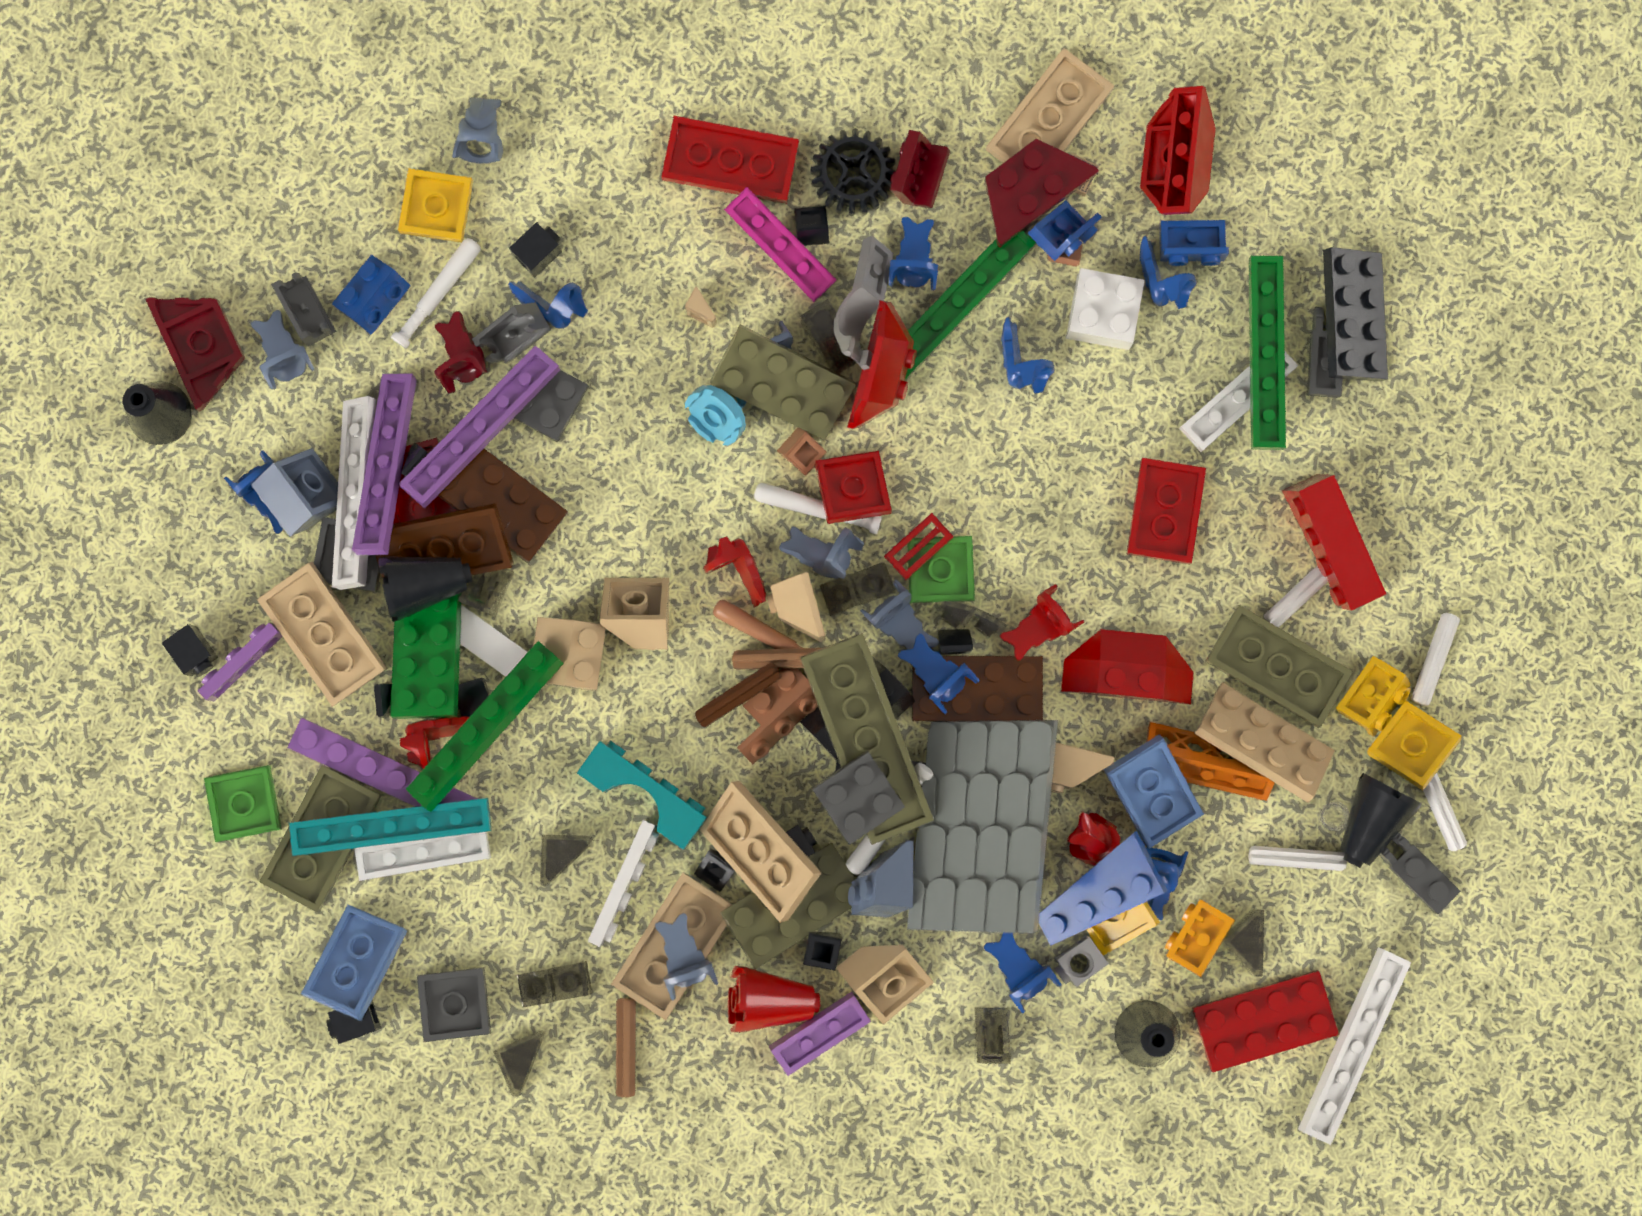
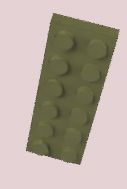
M860 633L801 656V663L841 767L865 751H868L905 806L904 809L867 833L871 845L934 821L864 634Z

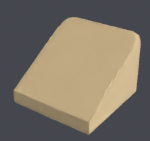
M695 287L685 305L686 313L688 316L713 328L717 324L716 317L699 289Z

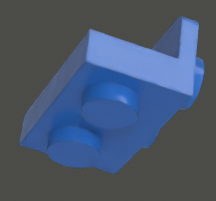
M1065 200L1038 222L1028 234L1055 261L1064 253L1069 257L1083 243H1086L1098 231L1095 224L1102 216L1097 213L1086 221Z
M1225 220L1161 221L1159 224L1160 262H1169L1170 266L1188 265V261H1201L1203 266L1219 265L1229 255V247H1226Z
M371 254L333 301L332 305L356 322L366 332L373 334L408 291L410 284L394 269Z

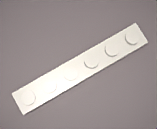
M370 396L343 401L332 587L339 590L366 586L368 555H356L352 550L377 406V400Z
M1378 947L1298 1130L1327 1144H1332L1411 962Z

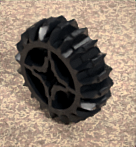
M856 128L852 131V137H847L845 130L840 131V140L830 135L828 137L830 146L821 143L819 150L822 154L813 155V162L817 165L811 167L810 173L817 177L812 179V186L816 188L821 187L817 191L819 199L828 196L825 201L826 207L829 208L835 202L838 203L836 212L839 214L843 212L844 206L849 207L850 216H854L855 207H860L861 213L865 215L867 214V204H870L873 209L877 210L879 208L877 198L885 202L888 200L889 195L885 190L891 191V177L893 172H895L891 168L896 164L895 158L887 157L891 152L889 146L879 149L882 144L880 137L876 138L873 142L870 141L871 132L869 131L864 133L863 138L859 137V131ZM848 150L861 151L855 157H848L842 153ZM872 157L880 169V177L877 183L871 180V175L866 171ZM830 162H833L836 165V169L842 174L838 179L836 187L832 185L827 175ZM854 167L859 168L858 177L855 174L854 177H848V168H852V170ZM853 187H859L864 191L869 190L858 195L845 194Z

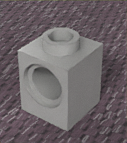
M1087 935L1054 958L1059 964L1054 969L1065 985L1071 981L1075 987H1078L1108 965L1104 956ZM1076 954H1083L1087 959V966L1081 972H1074L1070 967V960Z

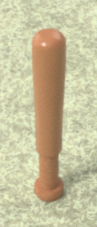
M726 600L718 601L714 607L713 615L716 618L774 649L803 648L796 644L795 640Z

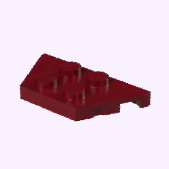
M1035 139L985 176L984 181L987 195L989 196L997 245L1001 248L1095 177L1099 172L1097 167L1041 140Z
M149 297L145 299L195 409L199 412L204 410L245 359L220 302L216 298L191 300L189 298L157 299L156 297Z

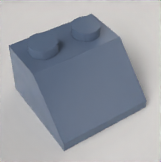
M313 448L274 462L251 484L261 501L266 504L289 537L311 528L320 522L323 517H327L337 510L338 482Z
M907 840L884 851L852 882L848 891V903L852 905V915L889 918L913 908V841Z

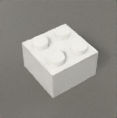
M1081 268L1076 279L1066 339L1129 350L1134 342L1145 280Z

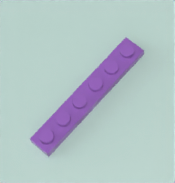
M534 346L399 483L400 487L422 507L426 508L560 371L559 365L537 346Z
M412 373L382 374L352 546V550L356 555H388L417 382Z
M304 718L300 719L287 748L415 807L422 806L406 790L410 783L419 775V771ZM453 787L439 804L475 800L478 798Z

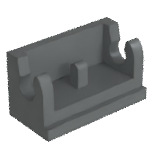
M293 273V279L289 282L284 283L278 280L271 285L301 341L309 347L335 333L336 330L307 276L303 277L300 273Z
M534 302L514 305L472 340L476 347L483 348L487 346L491 349L492 353L485 358L486 361L491 363L504 361L506 364L519 356L551 331L538 305Z

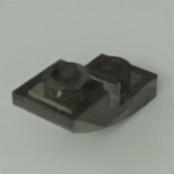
M885 562L853 574H847L844 579L838 578L820 585L830 616L896 593Z
M943 601L938 608L943 612L940 617L953 628H956L958 625L965 628L969 621L973 619L977 622L974 627L988 638L992 634L998 638L1007 627L1005 623L991 614L966 604Z
M587 961L517 975L522 1007L593 994Z

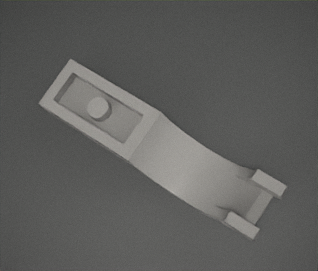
M873 235L862 242L853 289L846 296L837 311L833 331L842 353L856 361L863 370L870 368L873 353L869 350L861 349V333L867 320L877 310L879 300L884 301L889 278L890 260L893 259L894 254Z

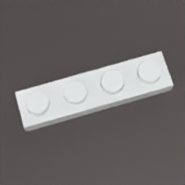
M1285 352V377H1287L1298 365ZM1250 366L1179 428L1200 452L1207 448L1250 409Z
M646 820L642 821L588 942L599 947L603 945L604 941L611 942L618 927V924L613 923L619 910L624 913L632 894L627 892L632 880L639 881L646 864L641 862L646 850L652 852L658 840L659 834L654 832L657 825Z
M487 832L354 848L359 881L491 858Z

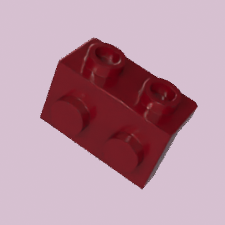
M909 130L907 138L900 148V160L897 170L892 174L890 190L903 204L929 209L933 208L949 158L950 149L946 146L931 144L921 132Z

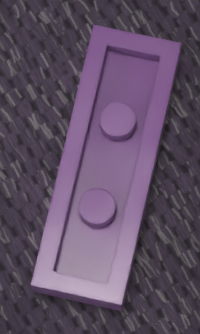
M269 622L267 625H259L250 634L251 640L243 648L239 646L227 655L225 659L227 663L219 671L214 669L203 678L201 682L204 685L197 691L208 701L214 702L283 637L274 624Z
M850 992L813 1016L811 1020H807L769 1045V1048L782 1069L789 1076L871 1021L854 994Z

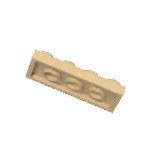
M1063 48L986 146V151L1004 163L1033 140L1038 139L1065 152L1113 91L1115 85Z
M313 562L307 563L257 599L332 707L388 669Z
M1223 682L1217 688L1195 732L1197 736L1307 803L1314 798L1335 751Z
M740 781L730 783L699 829L779 922L789 920L821 874V871Z
M683 872L611 985L664 1020H667L687 987L675 985L676 999L671 1000L664 982V977L668 974L666 965L668 957L664 950L665 940L656 929L655 924L660 921L673 923L680 914L686 913L689 935L694 937L697 949H701L704 957L707 958L727 926L720 913L733 904Z

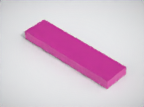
M748 187L724 209L813 302L837 281Z

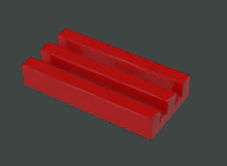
M931 513L885 554L884 558L906 581L952 540L954 536ZM933 523L935 528L899 561L894 558L898 552L928 525ZM940 532L944 535L940 541L908 570L903 568V565Z

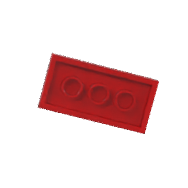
M674 116L661 178L663 181L737 195L748 187L758 199L787 204L799 139Z
M1318 970L1192 1007L1211 1072H1217L1339 1035L1322 977Z

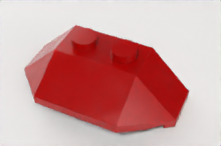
M1203 85L1173 88L1168 95L1169 98L1159 107L1147 124L1140 188L1162 215L1191 214L1209 192L1216 128L1206 87Z
M879 300L867 349L873 353L870 368L862 369L848 428L856 429L864 426L896 407L899 400L903 401L906 397L908 382L904 380L907 369L913 368L917 350L913 349L914 341L892 302Z
M1100 629L1064 659L1061 692L1191 705L1194 672L1165 635Z

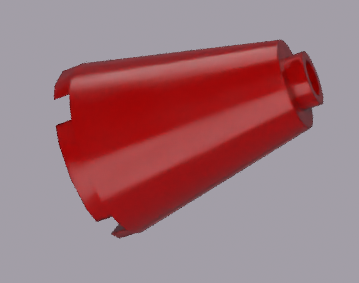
M734 966L730 978H737L736 985L729 987L728 1023L734 1024L730 1029L731 1032L742 1033L811 1020L814 1013L819 1012L820 994L815 993L814 987L745 966Z

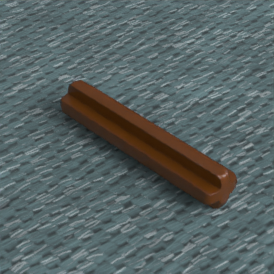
M773 662L767 664L697 710L695 716L698 723L704 728L708 727L780 680L782 676L778 667Z

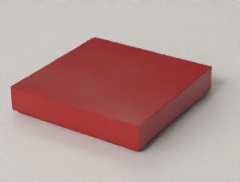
M879 451L815 461L827 524L891 514L892 508Z

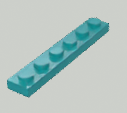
M488 798L438 804L432 812L420 806L289 823L292 856L492 831Z

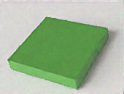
M954 536L952 540L909 577V592L912 595L910 603L975 601L972 536ZM934 537L908 561V569L943 537ZM914 538L908 543V552L923 538Z
M270 765L204 778L215 842L282 830Z

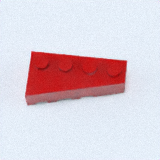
M1316 474L1282 490L1306 541L1317 559V566L1321 574L1328 578V583L1331 587L1329 589L1330 595L1336 606L1352 611L1386 595V591L1335 475Z

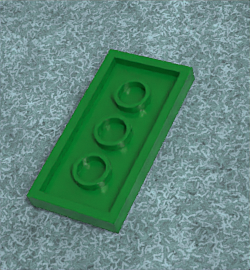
M462 593L394 622L390 717L394 719L458 717Z

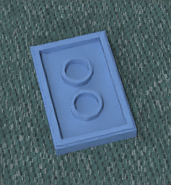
M1157 735L1103 769L1148 849L1204 815L1164 738L1160 735Z
M347 905L301 994L306 998L362 1021L407 931L403 927Z

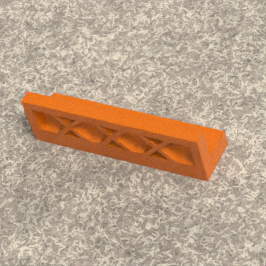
M1153 722L1149 723L1146 742L1153 739L1155 735L1167 737L1172 742L1167 746L1187 783L1260 800H1268L1275 782L1237 759L1224 758L1219 753L1222 750L1197 736L1195 732ZM1190 743L1197 744L1204 751H1192L1187 745Z

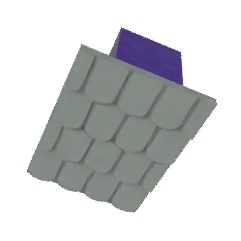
M1058 720L931 722V728L928 732L926 766L932 770L933 777L923 782L922 790L934 821L919 826V831L916 835L913 908L909 909L907 930L1003 933L1038 932Z

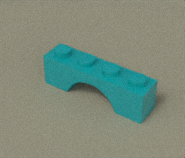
M610 740L607 745L599 741L577 771V774L605 793L617 786L626 784L637 785L645 789L653 797L658 807L659 821L656 831L685 850L707 819L702 814L706 808L691 797L685 802L676 795L679 789L663 778L660 783L649 776L652 769L638 759L634 763L628 761L623 757L626 751Z

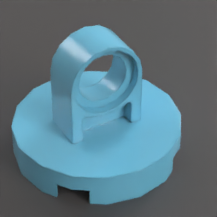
M702 385L688 396L685 402V409L689 407L691 413L688 417L689 423L699 435L712 443L717 439L724 441L723 445H730L743 434L746 428L742 408L747 402L737 397L736 402L724 390L712 385Z

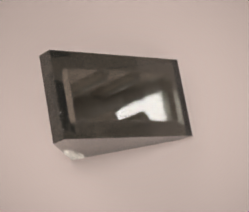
M502 569L474 575L472 577L473 582L468 583V590L462 592L459 602L495 618L512 580L514 571Z
M542 835L540 882L544 886H549L596 840L592 836Z
M1251 909L1230 929L1222 942V945L1251 975L1256 977H1263L1264 910Z
M975 1008L974 1060L976 1063H1011L1008 1008Z
M538 1030L493 1051L512 1096L518 1098L522 1095L544 1039L545 1031Z

